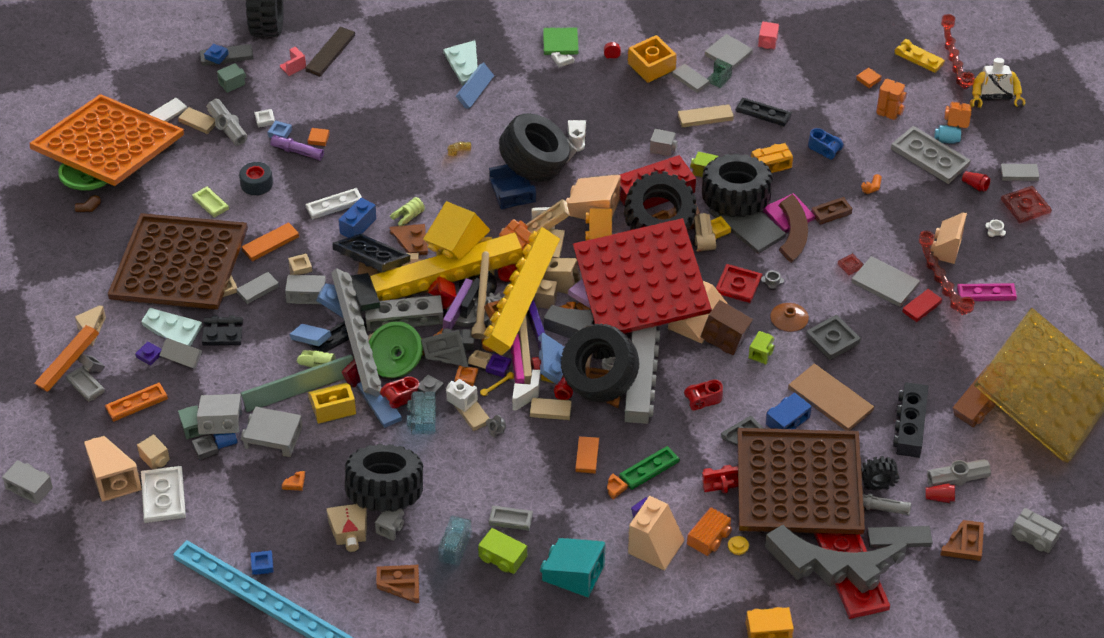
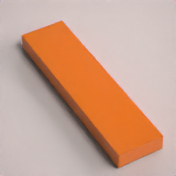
M85 325L34 384L48 392L99 335V332Z

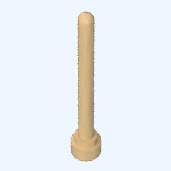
M487 251L482 253L476 324H474L471 331L472 337L476 339H484L486 337L484 335L487 329L484 324V306L489 266V253Z

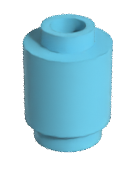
M939 125L938 129L935 128L934 138L938 139L941 143L955 144L961 140V128Z

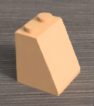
M621 175L578 179L576 185H573L571 188L570 198L566 199L570 216L586 220V212H589V209H612L613 217L620 201Z
M102 436L84 442L102 502L142 490L136 463L110 440Z
M649 496L629 525L628 554L665 571L683 544L684 538L669 505Z

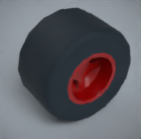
M251 162L241 168L239 173L240 186L246 194L258 196L270 191L273 186L272 171L267 164Z

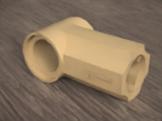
M702 213L694 217L696 251L715 250L716 239L714 233H712L710 214Z

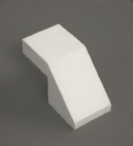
M532 370L531 384H514L513 410L520 409L531 402L532 398L538 397L540 370Z

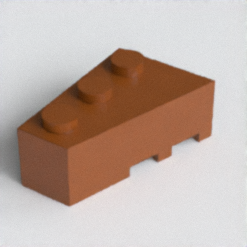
M988 364L954 405V416L971 427L980 424L985 416L1010 392L1008 376Z

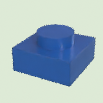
M213 44L204 53V57L206 60L220 64L229 52L227 48Z
M272 550L251 553L253 575L274 572Z

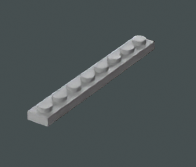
M336 268L331 274L364 392L379 397L382 388L381 381L373 359V352L364 327V320L361 316L352 278L349 273Z

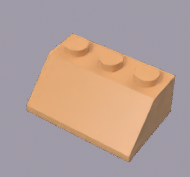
M703 281L712 310L719 300L728 304L712 284ZM709 314L668 323V329L703 343L704 339L700 336Z

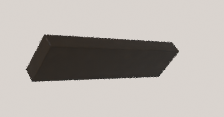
M339 27L305 67V72L321 77L355 37V31Z

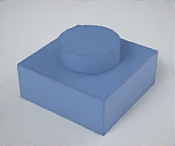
M275 120L268 131V137L272 138L273 135L287 138L292 131V125Z

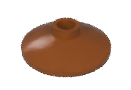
M795 303L779 304L773 308L770 315L772 323L777 328L788 332L803 329L809 320L807 311Z

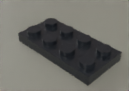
M363 234L333 242V250L341 255L352 258L354 261H359L366 266L373 267L379 272H386L391 268L401 267L403 264L411 261V255Z

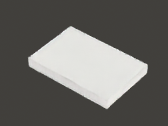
M182 466L141 471L144 522L186 518Z

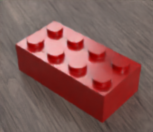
M678 155L620 174V200L625 205L630 187L633 186L637 179L641 180V176L644 174L650 176L651 172L657 171L658 174H662V171L668 172V175L671 176L673 174L678 175L679 180L684 179L687 182V187L691 186L693 193H695L696 177L682 157ZM653 197L646 200L643 206L645 209L669 201L664 198Z

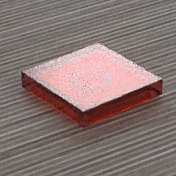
M1033 185L1001 196L1002 202L1019 223L1049 214L1052 211Z

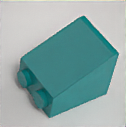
M559 538L556 545L551 546L548 554L549 558L547 561L544 560L541 565L542 581L589 597L605 567L606 542Z

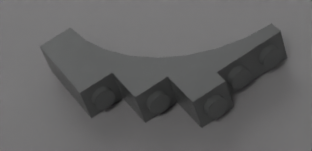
M551 305L544 316L545 330L567 338L573 336L575 332L577 333L583 327L590 326L591 324L595 325L591 310L567 309Z
M781 525L766 535L765 548L797 580L804 576H809L814 570L830 587L836 583H841L847 577L862 593H865L879 585L880 574L885 573L895 563L899 564L904 560L907 544L903 540H899L890 546L874 551L858 553L838 552L810 544L794 535L784 525Z

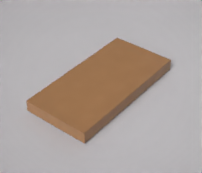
M815 363L788 384L789 390L795 392L845 431H850L874 411L873 405Z

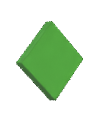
M577 27L543 28L544 55H551V53L560 52L562 55L578 54Z

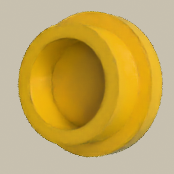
M734 536L728 541V549L735 555H742L749 548V543L744 537Z

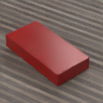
M927 289L903 307L902 312L915 322H918L940 305L942 298Z

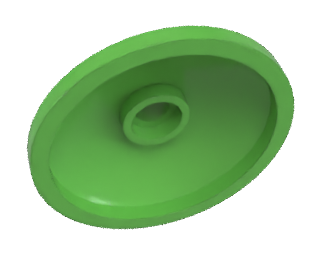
M63 163L58 170L60 181L75 190H95L107 184V182Z
M390 322L384 324L369 339L373 359L377 366V373L382 377L399 378L405 376L420 361L423 350L421 337L407 323Z

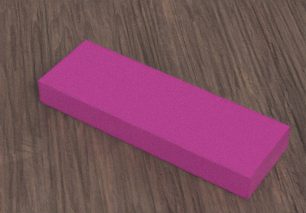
M1014 283L957 285L959 301H1016L1017 299Z
M517 334L511 346L515 383L524 384L519 334Z

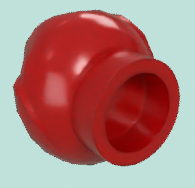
M517 263L498 268L499 278L502 281L511 282L509 279L513 272L517 270Z

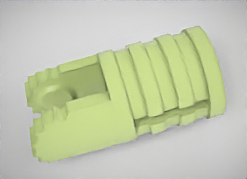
M414 197L393 212L390 218L395 220L403 215L404 217L398 222V225L404 226L425 210V206L419 198Z
M303 350L296 361L302 366L313 368L335 360V354Z

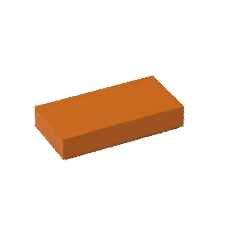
M579 436L576 472L596 473L599 438Z

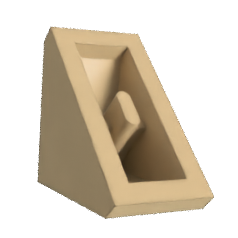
M100 305L75 316L79 331L87 325L100 332L106 318L104 307ZM96 338L93 340L90 346L94 345Z

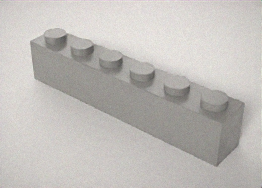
M657 326L633 331L632 343L637 349L640 365L635 382L627 390L625 422L648 424L649 417H653L654 405H650V402H654L655 390H651V388L656 386V375H653V371L657 372L658 360H654V357H658L659 345H655V342L660 340V331L656 330Z

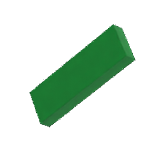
M666 446L621 472L619 478L633 490L679 463L680 458Z

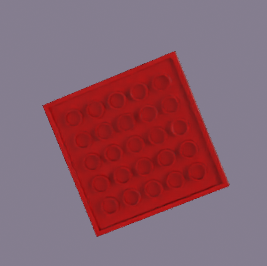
M683 218L573 244L595 324L611 325L623 333H629L710 314L712 311Z

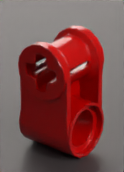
M405 377L398 381L387 383L381 388L380 395L389 401L391 408H398L404 404L412 403L417 396L419 381L414 377Z
M713 379L688 386L684 390V395L690 401L689 406L691 410L703 409L704 407L720 403L723 399L722 383L719 380Z

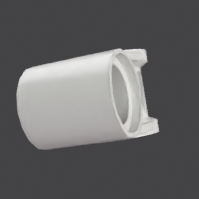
M568 120L569 140L578 151L583 150L585 147L586 120Z

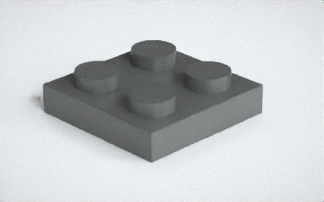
M837 315L806 331V337L829 360L857 346L861 341V338Z

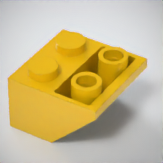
M347 383L308 392L318 424L356 414L355 398L350 385Z

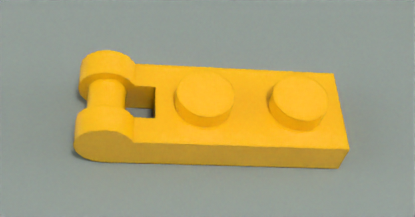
M908 39L903 40L901 46L894 50L896 55L934 73L945 62L944 59L913 45Z

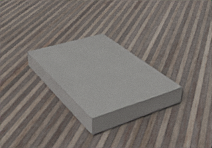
M871 256L854 275L851 283L901 307L919 286L920 280Z

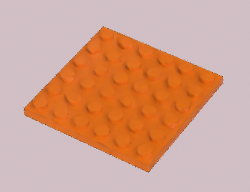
M99 94L29 144L31 150L116 186L184 135V129Z

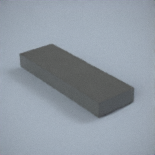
M252 45L224 47L228 49L229 54L220 64L253 60ZM200 50L202 66L217 64L205 59L204 53L207 50Z
M930 526L870 527L867 529L870 548H884L899 540H903L907 547H932L933 543Z

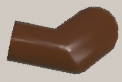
M93 195L85 203H75V212H93L101 203L100 197Z

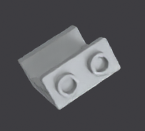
M241 394L201 395L197 413L198 433L200 435L238 433L239 415H242Z
M255 407L253 414H250L248 417L247 428L242 431L241 440L244 442V448L249 449L250 444H257L282 449L283 456L291 457L303 427L301 415Z

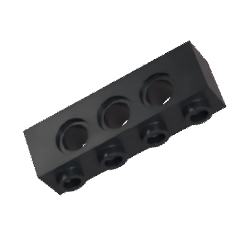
M905 382L904 390L900 389L898 401H901L902 405L898 404L896 416H899L900 420H896L895 432H898V435H894L893 447H897L896 455L920 458L929 385Z

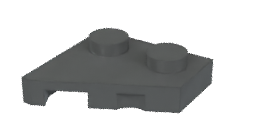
M460 330L421 339L426 359L452 363L463 367L469 366Z

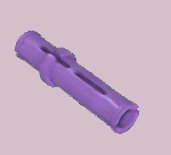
M273 135L271 138V146L282 148L285 152H295L319 161L324 156L323 149L298 143L291 138L286 139L277 135Z

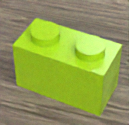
M493 528L490 529L478 545L479 557L486 563L491 562L497 565L503 572L509 571L515 574L527 558V545Z

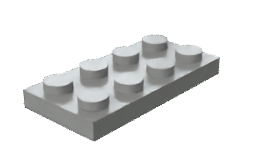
M915 126L911 127L891 144L893 151L947 184L970 166V159Z

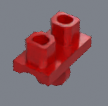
M725 465L718 470L704 469L702 472L704 493L716 490L727 493L728 488L738 487V466Z

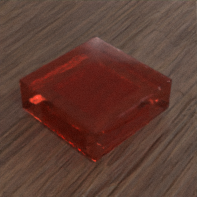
M853 253L838 260L837 263L848 275L859 271L864 265Z

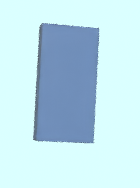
M301 324L290 333L291 340L320 346L331 337V333L327 329Z

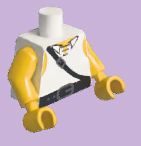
M995 58L993 66H985L983 71L974 79L972 96L974 98L970 101L971 107H974L975 100L978 101V108H980L983 104L981 99H1013L1014 96H1016L1014 100L1016 107H1018V99L1022 100L1023 106L1025 105V99L1021 97L1020 81L1015 72L1010 70L1009 66H1004V59Z

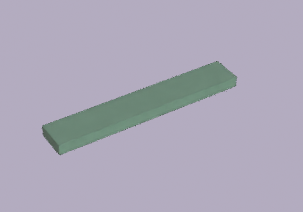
M350 354L241 392L246 412L253 411L255 407L261 408L344 379L341 371L353 360V356Z

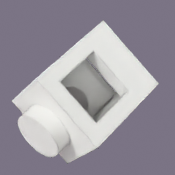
M458 379L456 382L451 381L446 387L447 401L464 412L478 400L477 387H472L461 379Z

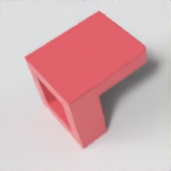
M296 47L290 49L291 60L280 65V68L290 76L306 67L305 55Z

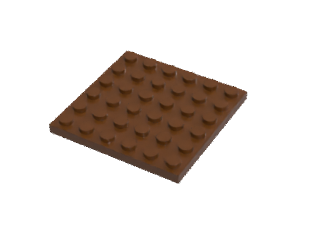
M140 213L109 289L108 298L111 300L218 310L248 229L247 223Z
M738 428L739 531L772 532L781 525H784L791 532L864 534L865 523L859 431Z

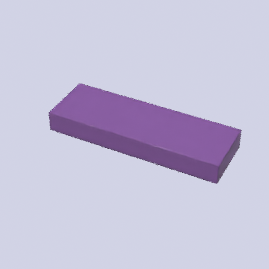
M466 278L443 319V329L452 330L460 316L461 303L473 283L472 280Z

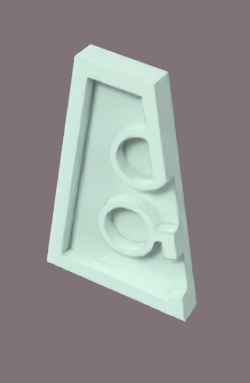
M475 40L443 49L445 57L462 86L477 69Z
M149 308L141 321L144 327L158 336H162L165 339L167 337L191 346L203 326L200 321Z

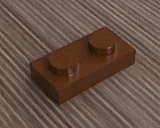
M844 197L811 208V212L815 215L819 225L850 215L853 210Z

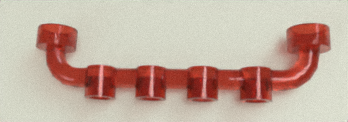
M945 14L941 20V25L944 27V47L949 50L948 59L953 62L952 71L957 74L956 83L961 85L963 89H968L974 85L975 75L971 72H963L964 63L959 60L960 51L955 48L956 39L951 35V28L954 27L956 18L951 14Z
M922 231L918 241L922 245L924 256L927 259L926 267L934 271V280L942 284V294L950 297V307L957 310L962 315L971 313L974 310L975 301L970 297L962 298L955 293V285L948 281L946 270L940 268L938 257L931 253L930 246L934 242V234L930 231Z

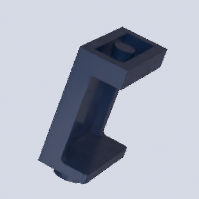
M507 164L489 168V181L500 209L536 202V189L534 185H530L528 179L516 174Z

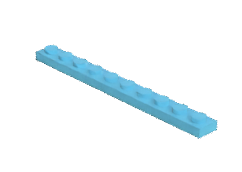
M188 540L173 554L174 559L307 638H353Z

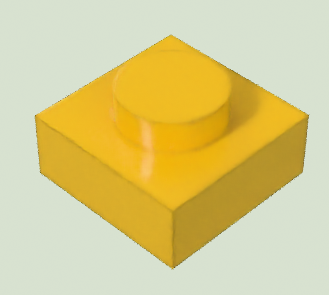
M721 216L711 220L712 233H714L715 239L731 233V227Z

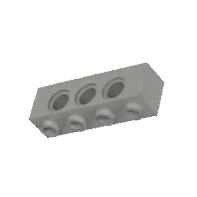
M441 295L379 301L380 308L365 311L367 331H376L379 327L390 322H404L412 327L443 324Z

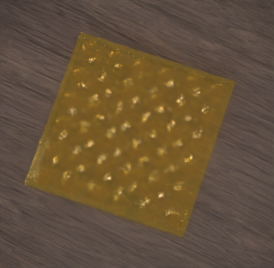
M1033 308L1028 310L974 384L976 388L1066 463L1075 455L1104 412V368Z

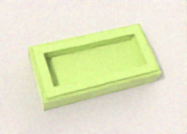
M208 186L192 195L193 199L213 218L229 210V206Z

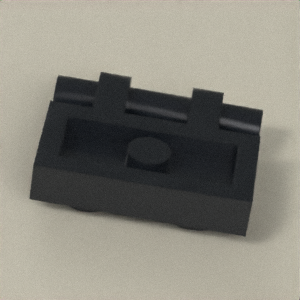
M218 315L204 317V325H211V327H203L202 346L241 345L243 330L242 327H235V325H243V317H236L235 315H229V317H218ZM218 325H229V327H218Z

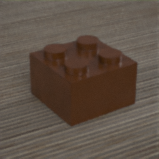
M719 300L708 315L700 337L720 348L723 352L734 355L745 340L753 319Z

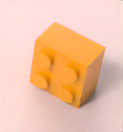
M657 35L628 48V64L647 83L676 70L677 54Z

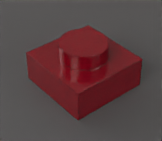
M353 359L341 372L346 382L355 388L361 380L356 361Z

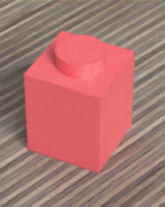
M762 22L758 47L775 49L779 24Z

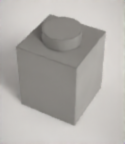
M655 129L650 140V153L671 157L672 151H676L678 141L675 140L676 133Z

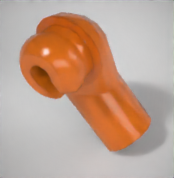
M875 174L872 183L867 181L865 184L863 182L861 185L862 191L865 194L878 191L882 180L881 175Z

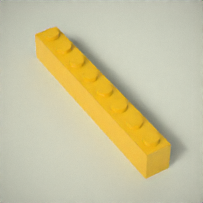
M543 227L537 232L533 231L529 236L528 240L530 243L523 249L522 254L524 255L517 262V270L513 272L509 279L511 283L507 285L503 292L505 296L497 304L499 309L490 319L492 324L484 332L486 337L483 344L501 356L511 348L560 241V238Z
M511 233L476 244L461 259L455 257L450 259L442 254L370 277L379 301L395 300L428 290L429 286L438 276L454 282L480 274L482 253L484 251L489 253L488 271L517 263L523 257L522 248L516 234Z

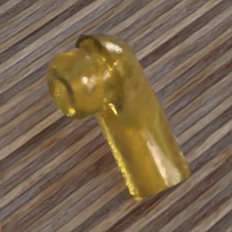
M456 142L448 145V155L456 156L457 151H471V142Z

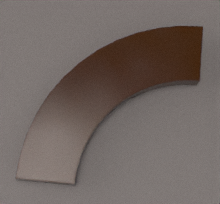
M793 194L778 205L789 225L787 240L779 248V251L790 263L800 255L808 238V222L805 212Z

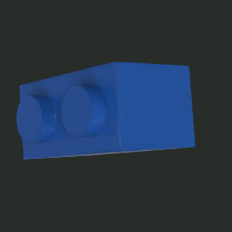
M360 198L338 219L340 234L347 238L362 234L377 219L376 205Z
M794 392L789 397H785L776 407L768 410L766 413V425L770 429H796L810 418L812 406Z

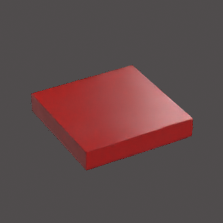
M726 264L716 289L723 296L751 303L761 281L762 273Z

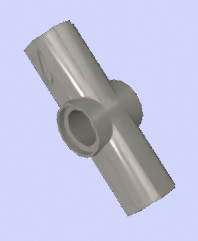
M219 99L209 102L206 107L215 119L216 127L219 130H223L235 146L245 143L248 139L247 134L239 125L238 117L231 115Z
M985 459L967 463L962 460H956L951 466L927 470V479L930 487L947 483L961 486L966 481L986 478L991 475L990 464Z

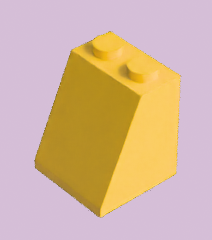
M446 201L423 240L428 244L430 250L436 253L441 251L443 255L450 259L452 257L461 259L489 233L490 229L476 213Z

